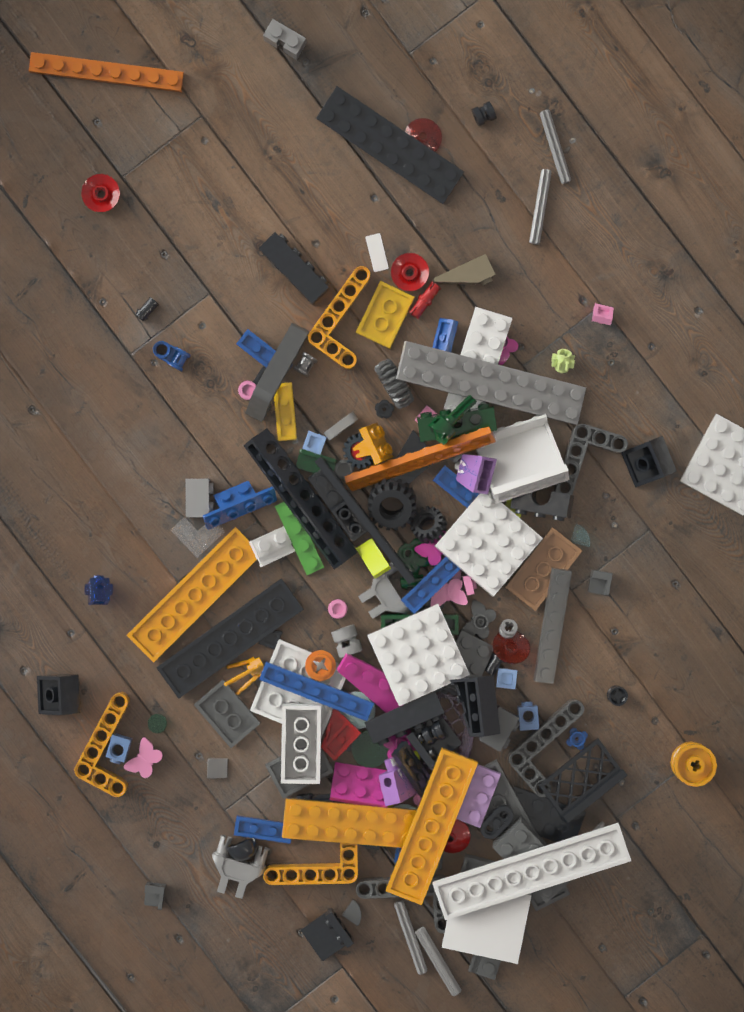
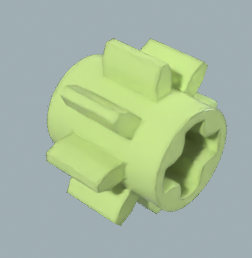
M560 349L557 354H552L551 366L555 367L557 372L566 373L569 371V368H574L575 355H572L571 351L567 349Z

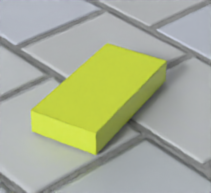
M372 538L356 548L375 579L391 569Z

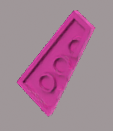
M348 653L345 654L337 668V671L384 712L387 713L400 707L382 670Z

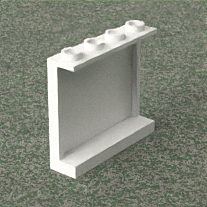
M546 414L534 416L532 419L523 422L518 421L507 427L497 428V431H492L496 442L476 449L478 456L497 459L490 484V490L496 504L569 480L568 468L566 464L564 465Z
M531 893L447 919L442 948L518 964Z

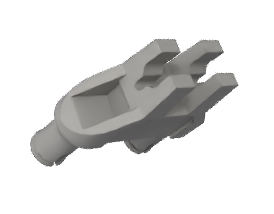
M391 561L388 563L391 569L378 578H373L371 588L358 596L362 603L374 595L381 602V604L368 611L372 619L384 611L405 614L410 611L400 601L402 598L399 597L388 580L391 574L398 571L396 567H393L394 564Z
M221 835L217 851H214L212 854L213 861L221 876L217 892L225 893L228 880L231 879L239 882L235 897L242 899L246 885L265 872V861L270 849L265 847L263 854H261L263 846L258 845L254 862L236 861L228 855L227 850L233 838L228 836L225 844L226 835Z

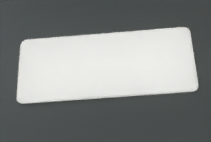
M380 233L366 236L374 272L388 269Z

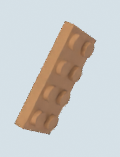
M551 527L505 588L536 611L547 597L551 569L568 570L582 550Z

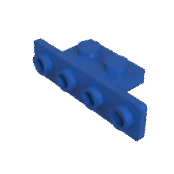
M246 481L217 493L213 496L219 509L203 515L204 523L207 530L266 505H270L277 501L275 489L272 486L255 493L250 482Z

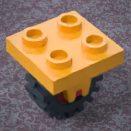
M378 422L359 429L360 433L352 435L344 443L345 448H343V452L346 454L343 456L348 458L346 462L348 464L352 463V467L365 468L393 458L392 447L386 442L384 438L385 432Z

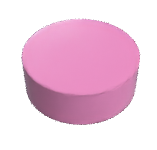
M252 381L242 382L238 388L239 395L245 400H250L256 384Z
M340 599L333 600L328 607L329 614L336 619L344 617L347 613L346 603Z

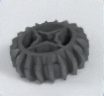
M390 359L383 360L375 366V372L398 409L409 406L414 401L410 389L405 381L396 379L398 369L393 361Z

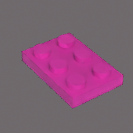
M335 762L330 800L387 808L379 781V775L387 770Z

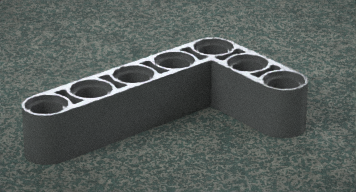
M295 323L291 324L256 385L245 414L260 422L264 421L277 390L310 331Z
M586 424L575 426L563 459L564 465L572 464L575 467V472L569 475L568 481H565L569 485V491L564 494H573L588 445L620 453L628 447L627 439L622 435ZM580 427L586 430L584 438H580L577 435V430ZM598 433L603 434L605 438L602 444L597 443L595 440V436ZM616 439H620L623 443L620 450L616 449L613 445ZM573 446H578L581 450L580 455L577 457L571 453ZM561 483L555 485L553 492L562 493L560 491Z
M577 699L568 700L539 726V729L530 733L508 753V761L539 797H546L543 792L537 791L538 784L546 778L530 760L582 716L584 706ZM574 703L579 704V711L571 713L570 706ZM558 716L565 717L563 725H556L555 720ZM546 728L550 729V736L542 738L541 731ZM530 741L536 742V748L532 751L526 748L527 743ZM513 755H522V760L519 763H513ZM528 768L534 769V775L530 778L524 775ZM550 783L547 784L546 788L549 793H551Z
M434 874L426 896L433 895L435 929L440 933H445L446 926L440 927L438 925V921L445 918L441 908L437 906L438 898L433 882L446 878V876ZM390 877L362 878L356 883V893L363 899L399 897L378 889L380 884H388ZM362 884H367L370 889L364 893L359 890V887Z

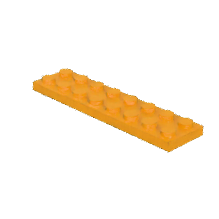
M235 527L126 636L154 663L257 560L249 544L250 541Z
M441 748L386 887V892L422 905L478 761Z
M286 798L282 838L402 848L417 809L384 808Z

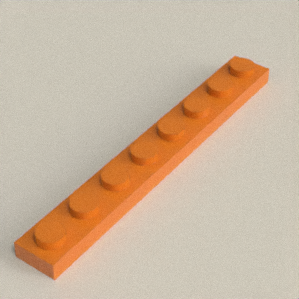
M31 52L29 64L30 73L182 92L184 72L35 52Z
M490 427L480 428L475 432L463 434L449 440L445 445L440 443L431 447H425L420 451L407 453L402 457L390 459L385 463L353 472L350 475L344 476L345 482L351 491H355L381 482L383 479L387 480L495 443V436Z

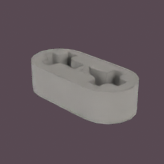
M351 412L325 431V436L330 441L358 420L354 412Z

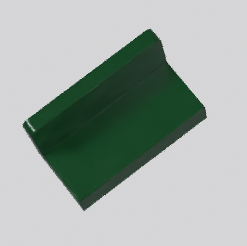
M300 449L296 466L298 469L315 473L320 469L315 460L323 455ZM323 456L334 470L337 460Z

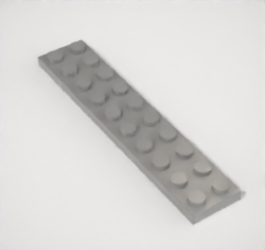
M404 341L396 376L397 380L464 397L471 395L476 400L539 416L546 414L547 418L578 425L586 387Z

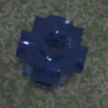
M95 575L89 579L88 584H85L84 592L85 595H88V605H108L110 595H113V584H110L109 578H104L103 575Z

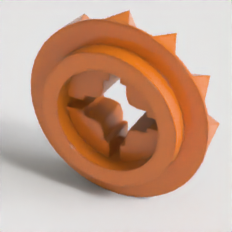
M318 650L312 652L307 657L305 669L312 679L325 681L334 674L336 662L329 652ZM325 658L324 666L328 670L321 668L316 673L317 665L313 661L321 662Z

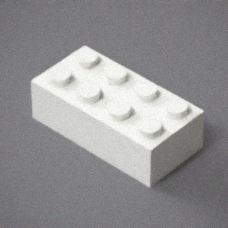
M283 703L281 783L320 784L322 704Z

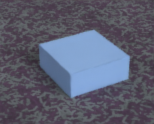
M308 431L302 449L321 455L327 437Z
M498 668L496 687L515 689L517 670Z

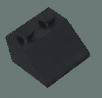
M663 436L621 452L635 488L677 471Z
M79 675L37 676L39 714L69 715L80 713Z

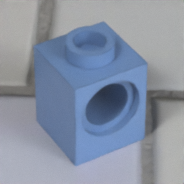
M531 701L521 702V705L517 706L518 722H520L518 729L520 731L539 729L538 706L536 704L533 705ZM532 711V719L524 720V712Z
M114 733L106 757L110 758L109 761L116 764L125 762L133 738ZM115 745L123 747L124 751L122 754L115 753Z

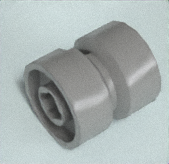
M354 624L331 632L334 642L338 643L336 649L339 658L344 657L346 653L351 655L363 650L360 640L356 639L358 634ZM349 640L350 644L346 645L345 641Z

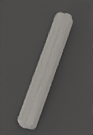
M544 110L540 112L541 121L561 184H566L571 181L570 173L550 110Z
M542 169L540 174L529 240L534 245H539L552 173L548 169Z
M403 900L394 903L417 973L419 975L427 972V967Z
M425 927L417 929L415 934L450 994L452 996L458 995L461 992V988Z

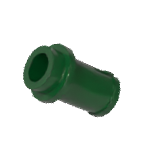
M423 574L415 575V580L411 584H408L404 577H400L401 589L405 588V590H408V588L415 587L423 579Z

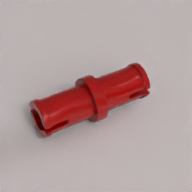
M431 281L425 292L419 295V300L409 311L414 318L416 317L419 320L425 309L431 306V301L441 290L440 286Z

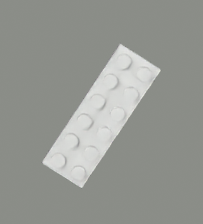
M475 306L460 355L498 365L512 317ZM448 393L444 409H451L452 412L466 397ZM476 400V404L471 409L478 408L479 404L486 402ZM474 414L471 416L470 421L477 424L480 422L481 416Z

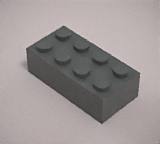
M521 816L493 840L494 850L503 859L548 845ZM570 881L536 891V893L547 903Z

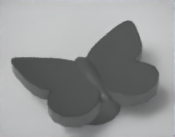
M474 599L471 603L473 617L461 630L472 636L477 634L481 639H485L489 636L488 624L494 621L496 612L492 609L486 610L482 603Z

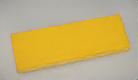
M292 382L281 383L274 396L278 441L297 440Z

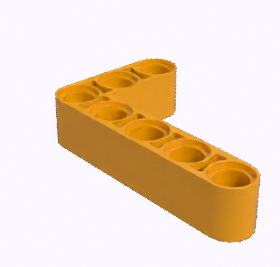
M359 266L353 271L308 335L309 343L314 348L347 370L355 367L356 355L330 335L370 280V271L364 266ZM359 271H364L367 274V278L360 281L357 279L356 274ZM347 287H354L356 293L353 296H348L345 293V289ZM337 302H342L345 308L343 311L337 312L334 309V305ZM325 318H331L334 321L331 327L323 325ZM315 333L321 334L322 341L314 343L311 340L312 335ZM329 345H336L338 351L335 354H329L327 352ZM347 355L352 356L354 360L349 366L345 365L342 361Z
M118 692L111 698L74 769L78 778L115 797H120L127 791V781L97 764L129 705L130 698L125 692ZM117 696H121L125 699L124 706H118L116 704L115 700ZM107 714H114L116 722H108ZM98 731H105L107 739H99ZM89 748H96L98 756L92 757L89 754ZM80 765H87L89 773L83 774L80 771ZM97 774H104L106 782H99ZM114 783H121L123 791H116Z
M340 843V863L269 865L264 872V880L269 885L353 883L358 877L357 844ZM346 850H352L354 856L346 858L343 853ZM332 869L335 872V876L328 878L325 875V871ZM347 869H352L355 872L350 878L344 875V871ZM274 870L278 876L275 879H270L267 873ZM289 870H294L297 876L291 879L287 877L286 873ZM308 870H314L316 876L308 878L305 873Z

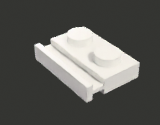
M284 526L249 542L256 559L260 563V567L295 552Z

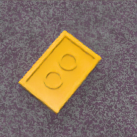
M380 281L356 333L390 349L415 297Z

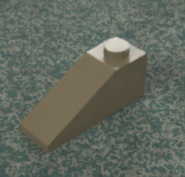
M484 254L433 278L434 284L478 285L482 283L484 286L492 282V278L496 274L487 255Z

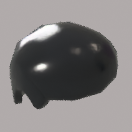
M253 837L236 845L232 844L231 847H227V850L236 861H246L256 853L258 844Z

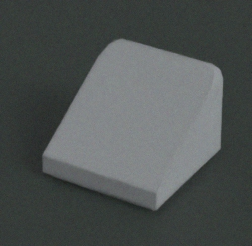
M208 758L207 779L227 778L228 758Z

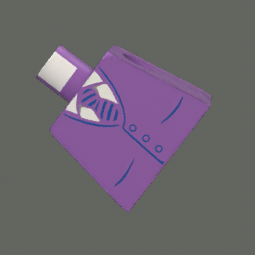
M463 454L461 460L455 463V469L458 471L456 480L473 493L488 495L497 459Z
M394 758L385 759L384 763L387 771L379 775L385 806L402 803L417 794Z

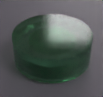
M154 714L148 720V728L153 733H161L167 727V719L162 714Z

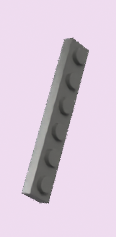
M551 569L533 678L535 682L554 683L572 575L571 570Z

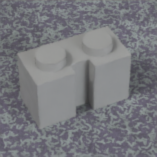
M272 19L263 34L265 42L278 48L279 44L282 45L284 53L296 60L306 45L305 37Z
M186 479V517H203V515L214 511V502H210V494H214V484L210 483V479Z

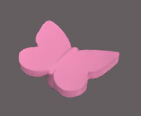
M454 578L449 583H446L431 597V606L436 604L441 606L450 600L460 605H466L468 603L467 597L460 590L463 585L462 580Z
M143 737L139 746V754H137V757L129 760L124 765V769L133 773L139 771L143 778H148L153 772V763L159 762L163 754L160 750H154L153 744Z

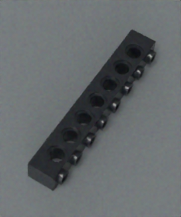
M268 428L250 439L244 445L245 449L332 568L335 570L357 554L358 551L354 544L347 538L343 529L334 520L332 514L323 505L319 496L315 494L308 481L304 479L297 466L293 464L286 451L279 445L275 436Z

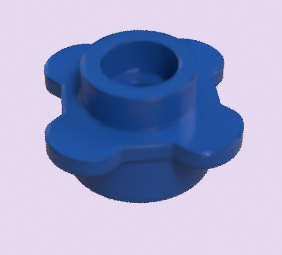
M571 728L569 731L570 736L566 740L567 745H573L579 750L583 749L588 734L585 731L580 732L576 728Z

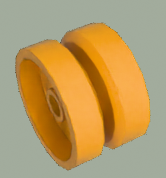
M692 741L682 743L676 747L671 756L670 763L673 773L686 785L694 787L703 786L710 782L716 773L717 763L715 756L711 750L700 743ZM692 761L694 763L696 762L695 766L693 767L691 766Z

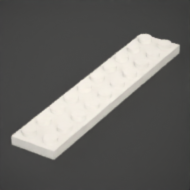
M616 823L434 881L433 887L444 918L447 920L630 862L631 858L620 825Z

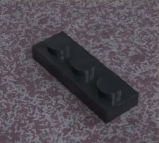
M401 741L391 755L420 798H422L430 775L407 741Z

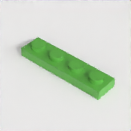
M282 502L276 505L275 508L306 575L324 568L312 539L286 503Z

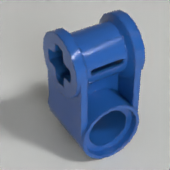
M158 341L153 347V353L156 357L181 372L183 371L182 367L185 361L191 356L182 349L164 341ZM165 345L167 353L159 355L157 353L158 346Z

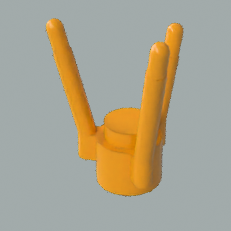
M253 656L248 660L227 665L226 668L230 669L249 664L247 665L248 670L225 682L224 685L228 686L251 674L253 677L236 692L239 695L261 676L264 665L259 657L255 659Z

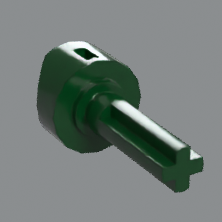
M468 395L445 419L441 416H436L427 425L434 430L436 441L445 445L455 435L452 426L477 402L471 395Z

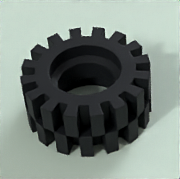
M426 506V510L421 507L419 508L421 511L419 513L416 510V516L412 518L410 523V529L419 541H424L426 544L429 541L435 543L434 539L439 541V536L443 537V531H447L445 517L433 506L431 508ZM435 520L432 528L428 530L422 529L426 521Z

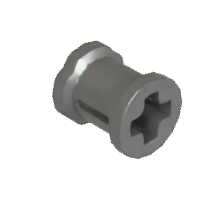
M303 352V357L298 365L294 366V369L308 377L310 369L318 360Z

